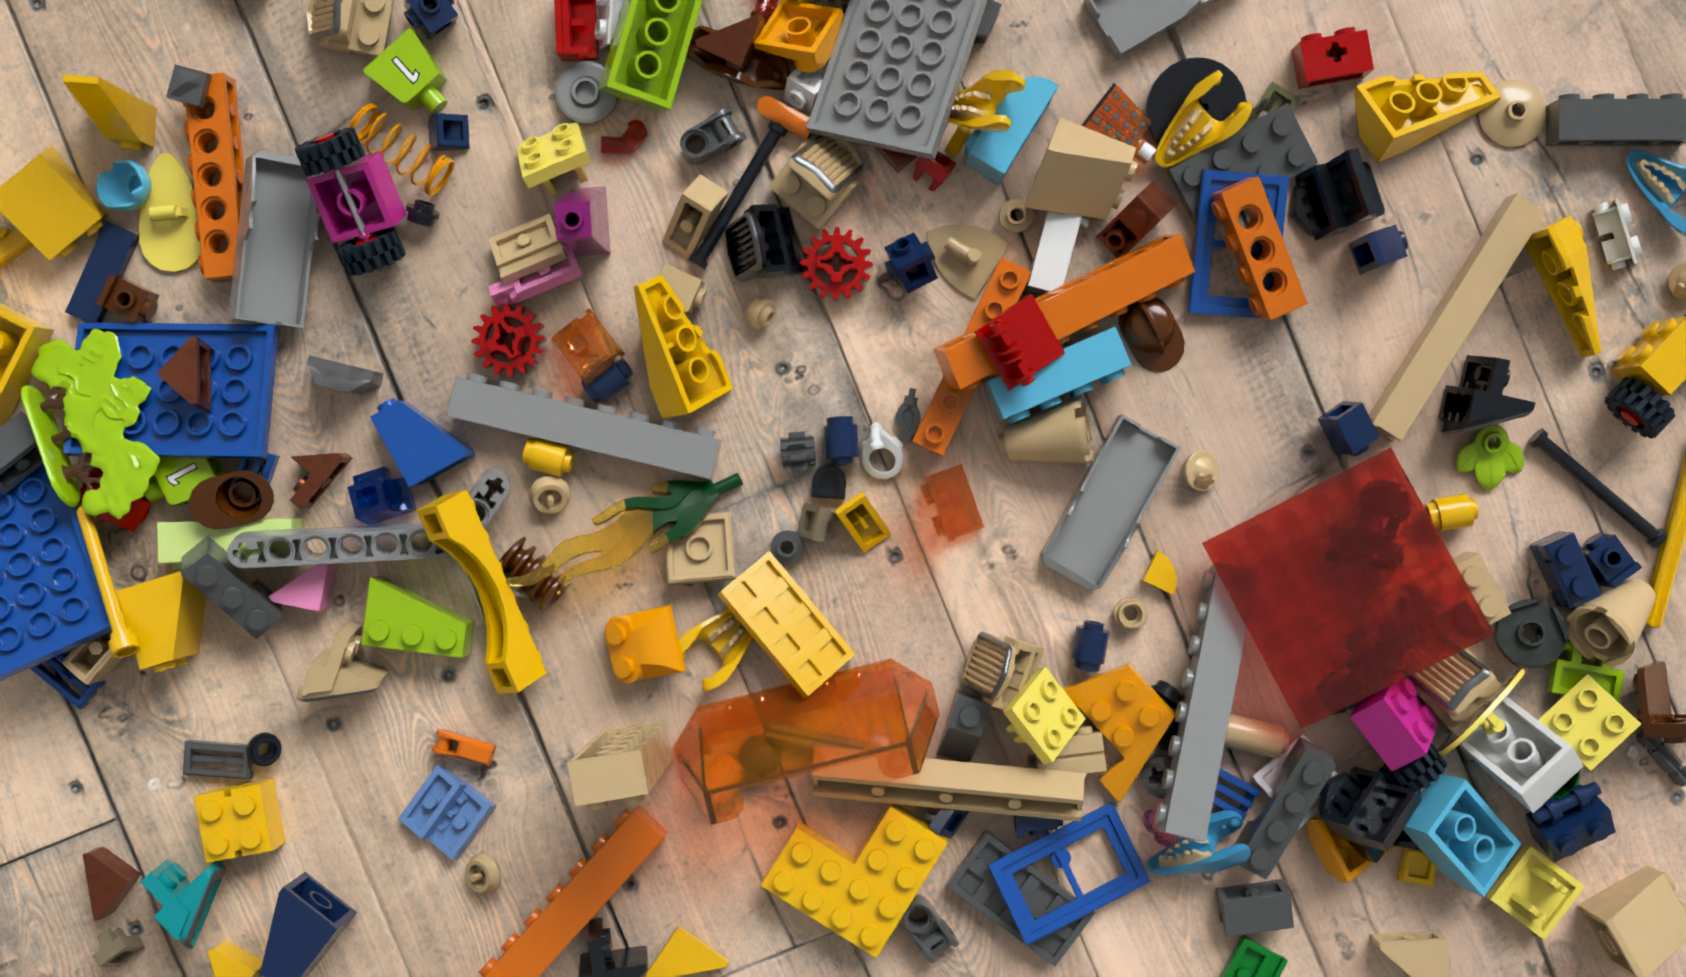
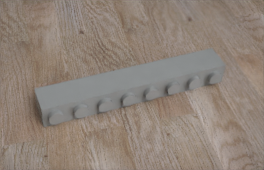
M467 373L466 379L461 377L455 378L447 412L449 417L713 479L722 440L714 438L715 431L696 427L694 434L682 431L683 424L663 419L661 426L649 423L650 416L636 412H630L629 418L616 415L618 408L598 404L597 410L584 407L585 400L565 396L564 402L552 400V392L533 388L532 394L519 392L520 385L500 380L498 387L486 384L488 377L473 373Z
M1217 562L1210 566V570L1206 569L1203 574L1201 589L1205 590L1203 603H1198L1195 613V622H1199L1197 635H1192L1189 643L1188 654L1192 655L1190 669H1185L1182 678V688L1186 690L1183 702L1180 701L1176 708L1175 721L1179 722L1177 736L1173 735L1169 743L1168 755L1172 756L1170 770L1166 769L1162 778L1161 787L1166 791L1163 804H1158L1155 813V823L1159 824L1157 832L1206 842L1258 571Z

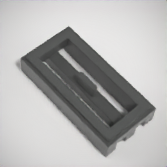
M201 740L185 741L183 775L249 780L253 778L251 768L254 763L247 756V744ZM193 749L241 752L244 755L243 757L197 754L193 753ZM192 761L243 765V769L193 767Z

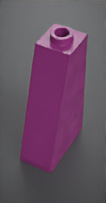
M606 187L571 189L554 204L557 240L577 256L611 254Z

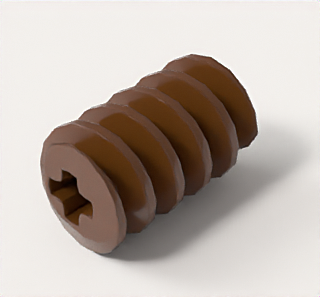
M522 537L506 551L499 561L502 562L504 574L512 571L509 582L514 584L522 580L519 587L521 593L532 589L529 596L531 602L542 598L539 609L544 611L551 607L572 583L565 587L562 585L566 576L564 573L553 577L556 565L552 564L544 568L543 563L546 556L542 555L534 559L533 555L536 547L532 546L524 550L523 546L527 538Z

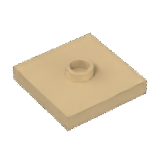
M731 512L707 514L703 522L693 533L670 544L665 534L667 579L669 585L736 579ZM669 524L665 526V532L671 529L675 524Z

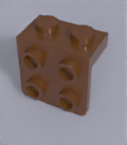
M1656 661L1638 668L1637 674L1633 678V686L1636 694H1639L1641 708L1637 711V720L1641 723L1639 727L1643 728L1644 738H1664V743L1670 744L1685 743L1686 714L1671 713L1666 663L1664 661Z

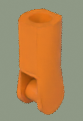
M763 96L758 100L757 110L761 115L806 140L810 138L812 133L806 128L809 116L770 96Z
M437 729L436 734L439 735L437 744L432 746L431 751L485 766L491 765L496 744L470 738L449 730ZM451 740L459 741L457 750L449 748Z

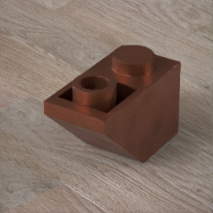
M1153 180L1096 237L1118 258L1132 249L1177 204Z

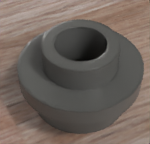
M786 530L779 532L771 542V553L780 563H794L803 555L804 542L794 531ZM784 541H790L794 546L793 551L789 554L781 550V544Z

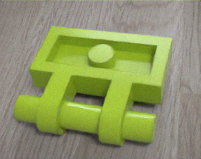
M1568 638L1564 648L1567 652L1566 660L1556 659L1551 663L1547 691L1565 695L1588 674L1619 703L1625 671L1613 669L1612 666L1602 665L1605 661L1598 658L1596 665L1581 663L1583 655L1572 645Z

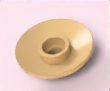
M1505 80L1495 84L1494 87L1501 95V98L1498 102L1478 112V122L1482 132L1490 141L1503 147H1519L1531 142L1539 135L1546 120V106L1541 94L1532 85L1520 80ZM1514 105L1518 106L1521 110L1519 117L1512 113Z

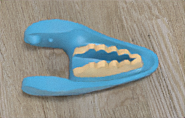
M1644 150L1630 151L1625 159V165L1632 179L1656 213L1678 233L1686 237V219L1670 211L1673 205L1686 193V165L1670 161Z
M1232 810L1212 813L1206 842L1180 838L1152 856L1147 862L1148 870L1155 875L1161 876L1215 873L1246 862L1251 856L1250 848L1245 844H1236L1217 852L1215 851L1219 839L1242 827V816Z

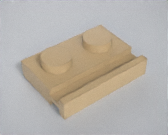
M550 213L488 238L496 265L500 271V277L505 284L568 259L564 252L563 244L556 238V224Z

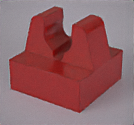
M937 151L935 160L919 156L914 165L916 167L913 179L918 181L924 173H927L932 177V184L928 189L935 191L951 175L957 163Z

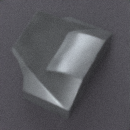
M309 355L307 366L312 373L314 385L363 395L381 386L384 373Z

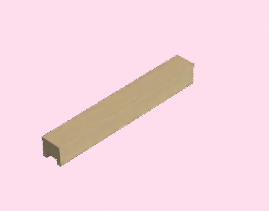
M1516 193L1504 199L1370 412L1369 417L1377 433L1391 442L1395 439L1403 440L1546 213L1522 198L1521 194Z
M815 748L811 778L813 779L812 796L1081 822L1086 773Z

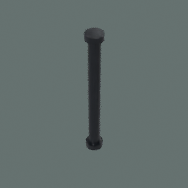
M770 121L767 126L769 129L767 135L695 255L691 254L688 258L690 262L704 270L707 268L708 263L706 261L724 233L725 228L730 223L779 139L786 136L788 131L775 122Z
M1543 428L1535 432L1529 439L1528 444L1533 448L1539 447L1646 537L1647 544L1652 548L1658 547L1667 538L1668 533L1662 528L1657 529L1548 438V432Z

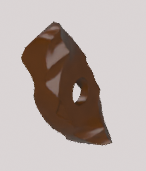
M706 26L694 28L686 57L701 68L721 78L744 86L785 90L790 70L784 57L754 47L748 64L742 69L737 70L729 67L726 64L727 60L696 45L695 39L718 30Z

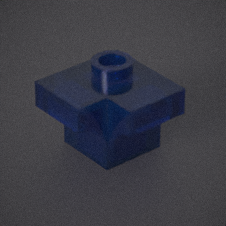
M385 466L353 476L354 485L347 487L355 518L367 525H373L417 510L412 490L409 488L404 477L391 479L389 469Z

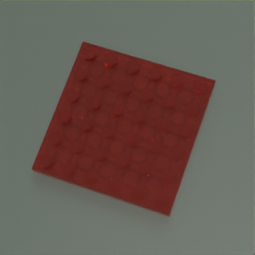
M1392 448L1202 543L1300 729L1495 635Z

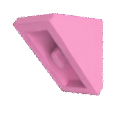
M338 563L314 565L268 597L274 603L314 611L327 610L330 607Z

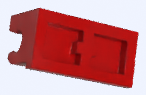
M554 0L556 54L562 62L599 60L598 40L595 39V25L597 22L596 0Z

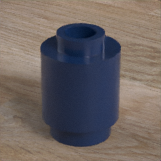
M612 356L586 374L587 378L582 380L581 383L588 396L595 403L601 400L607 401L632 384L630 377L633 375V371L623 358L617 360Z
M853 416L826 418L827 426L824 427L826 459H832L833 465L853 464V458L859 457L857 425L854 424Z
M1084 620L1083 625L1076 626L1071 658L1074 659L1073 667L1085 671H1100L1101 664L1105 663L1110 631L1103 629V623Z

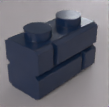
M1559 531L1529 545L1548 589H1552L1551 595L1556 606L1571 609L1602 595L1574 532Z

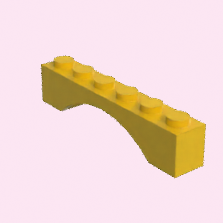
M467 490L447 493L417 509L416 512L429 541L444 549L457 560L469 575L478 592L487 627V650L484 664L497 693H519L547 674L542 662V656L536 649L529 633L528 624L523 619L518 608L516 597L505 578L502 565L491 546L489 535L477 514L474 501Z

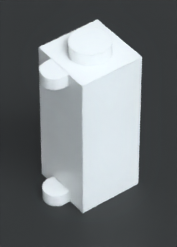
M1046 211L1030 269L1032 273L1025 290L1045 294L1064 285L1079 226L1088 228L1089 219L1079 215Z

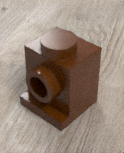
M110 274L95 304L132 322L146 323L156 313L158 307L157 300L160 295L124 277Z

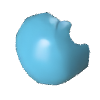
M113 161L114 167L110 171L98 174L96 193L99 202L108 209L126 212L140 208L151 193V180L148 172L136 161Z

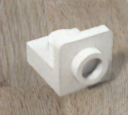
M825 64L818 71L812 73L803 72L796 68L787 77L783 100L794 109L810 116L827 65Z

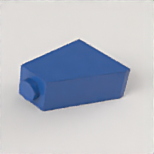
M395 398L387 400L377 407L379 412L370 416L409 488L420 487L476 455L472 448L407 401H396Z

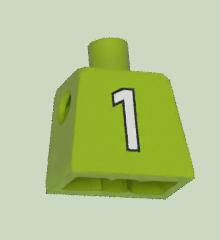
M411 27L363 69L366 75L412 111L424 104L432 114L443 110L448 103L438 91L446 83L447 79L423 40Z
M160 458L154 474L156 479L149 482V487L144 495L151 503L166 497L171 506L189 504L192 490L199 482L226 473L218 459Z

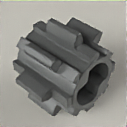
M801 431L788 433V438H780L783 469L791 468L792 472L808 471V466L816 465L813 435L805 436V432Z

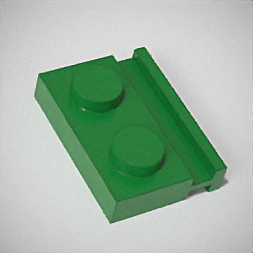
M1241 935L1219 977H1280L1288 960L1254 940Z

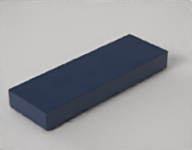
M105 221L65 313L88 323L103 322L108 309L100 307L95 303L110 274L123 277L139 241V235Z

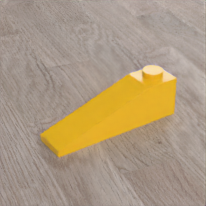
M1482 71L1445 73L1443 77L1425 78L1424 74H1414L1411 79H1395V75L1382 76L1360 84L1354 89L1359 137L1378 163L1408 151L1498 102L1501 95Z
M1569 215L1534 231L1525 246L1581 358L1601 353L1587 247L1583 240L1584 232L1580 224Z

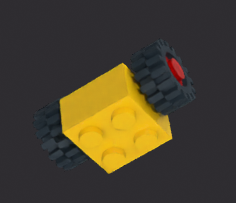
M1686 314L1683 317H1670L1664 321L1657 322L1655 320L1648 324L1640 333L1642 338L1635 346L1630 345L1618 355L1617 360L1619 362L1611 370L1621 382L1605 397L1606 400L1604 402L1608 405L1609 411L1614 412L1613 415L1623 421L1622 424L1626 427L1627 425L1630 426L1633 432H1639L1645 438H1655L1675 418L1674 409L1669 407L1671 404L1667 400H1663L1662 397L1664 395H1671L1686 379Z

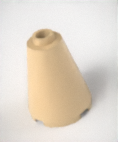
M1082 396L1073 397L1004 427V434L999 435L1002 455L1008 454L1010 461L1079 464L1094 462V450L1089 451L1088 443L1092 441L1086 406L1085 404L1082 405Z
M1631 578L1615 588L1604 592L1601 596L1575 608L1567 617V621L1569 620L1568 638L1572 645L1584 657L1590 660L1596 657L1605 661L1602 665L1615 666L1624 663L1632 656L1656 601V594L1653 588L1643 580Z

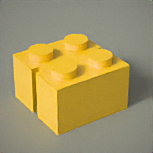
M274 777L246 782L239 786L235 784L208 789L194 796L206 863L236 858L241 854L242 856L269 852L286 843Z

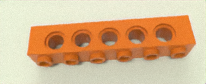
M222 72L210 74L212 78L204 108L182 103L187 112L184 132L187 140L190 142L191 150L187 162L194 178L191 199L194 207L197 208L198 221L195 222V234L201 244L198 265L200 272L204 275V279L214 282H226L233 279L245 171L236 84L234 79ZM214 105L213 115L205 119L206 109ZM217 138V148L209 153L208 145L210 141ZM220 171L221 181L218 185L212 186L211 180L213 175ZM223 204L225 213L222 218L216 220L215 211ZM227 237L229 242L228 248L225 252L220 253L219 243Z
M1001 257L964 334L991 321L1015 305L1032 271ZM943 375L911 442L942 457L976 388L962 391V389L949 387Z

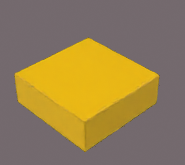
M1402 847L1396 879L1402 882L1433 887L1437 867L1421 849L1414 850Z

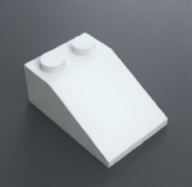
M1506 696L1493 710V713L1504 721V730L1488 735L1478 726L1458 746L1510 795L1534 813L1583 767V764L1571 745Z

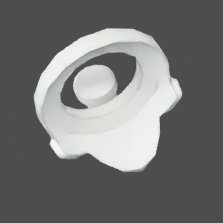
M875 422L870 426V434L867 440L863 441L861 445V461L865 471L870 476L877 479H889L898 474L904 464L903 444L896 436H890L881 424ZM886 448L894 454L895 465L891 470L880 472L872 467L870 454L876 449Z

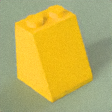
M51 145L0 186V212L49 261L57 254L64 258L78 246L74 240L84 233L89 237L104 225L100 219L106 211Z
M181 571L116 591L126 626L138 637L141 649L135 655L140 670L153 667L154 672L157 673L188 664L187 657L199 654L206 596L181 575Z

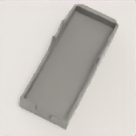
M1084 0L1083 3L1115 58L1118 60L1219 0Z
M260 150L246 158L228 319L296 329L304 328L312 251L316 241L319 240L318 223L321 215L305 180L309 176H305L298 157Z
M1123 414L1118 415L1095 455L1094 462L1090 464L1041 550L1040 555L1043 565L1087 590L1101 588L1124 550L1128 549L1132 536L1141 525L1140 521L1181 447L1141 427V424Z

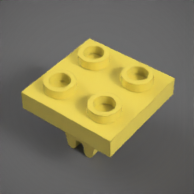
M578 122L560 124L552 132L540 137H530L516 147L522 177L528 189L544 183L550 196L557 194L552 178L573 169L581 183L587 181L583 165L590 163L591 159Z
M1046 667L1037 669L1003 711L1011 722L1006 727V731L1009 733L1016 732L1017 735L1014 737V741L1016 743L1027 742L1044 765L1052 763L1086 719Z
M1588 674L1538 719V721L1574 748L1583 764V768L1588 772L1592 771L1641 725L1635 717Z
M1526 843L1485 897L1545 940L1586 886Z

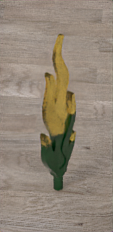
M735 473L714 484L712 480L707 482L673 480L657 483L651 487L652 493L669 496L632 497L612 504L603 512L593 517L592 523L594 526L601 525L617 515L623 514L613 524L588 535L564 540L554 548L550 555L534 571L523 576L508 578L506 583L509 586H530L540 583L573 558L592 552L602 553L594 559L569 567L559 578V583L562 586L566 585L574 577L614 569L631 559L660 529L669 524H675L671 529L659 535L649 546L650 553L655 554L663 547L688 537L703 522L713 505L720 500V495L743 485L739 474Z

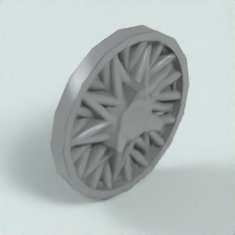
M581 61L569 66L560 75L556 84V101L560 110L570 120L579 124H595L605 120L613 112L618 97L598 91L604 66L592 61Z

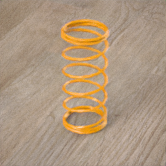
M369 103L356 113L349 124V128L354 127L355 129L363 115L373 108L368 122L357 136L360 140L368 133L367 138L361 140L360 143L366 142V149L369 154L381 151L384 156V150L397 138L402 129V124L398 123L391 129L381 149L371 151L369 149V140L382 128L387 119V113L385 112L378 116V107L373 103ZM384 116V118H383L381 124H380V125L377 127V129L373 132V130H374L375 126L377 125V123L379 122V120ZM398 128V130H397V132L395 133V135H394V136L392 137V139L388 142V140L390 139V137H391V135L393 134V132ZM416 133L412 134L403 144L397 158L386 162V165L396 162V172L399 175L411 173V183L413 185L425 183L424 192L428 196L435 195L449 180L455 163L451 158H446L445 154L441 155L430 170L428 177L416 183L413 180L414 171L426 159L432 147L431 144L426 145L418 154L413 167L406 172H400L398 168L399 161L411 149L417 138ZM413 138V140L411 141L410 145H409V146L406 148V150L404 151V149H405V147L407 146V144L409 143V141ZM449 163L443 177L430 190L438 173Z

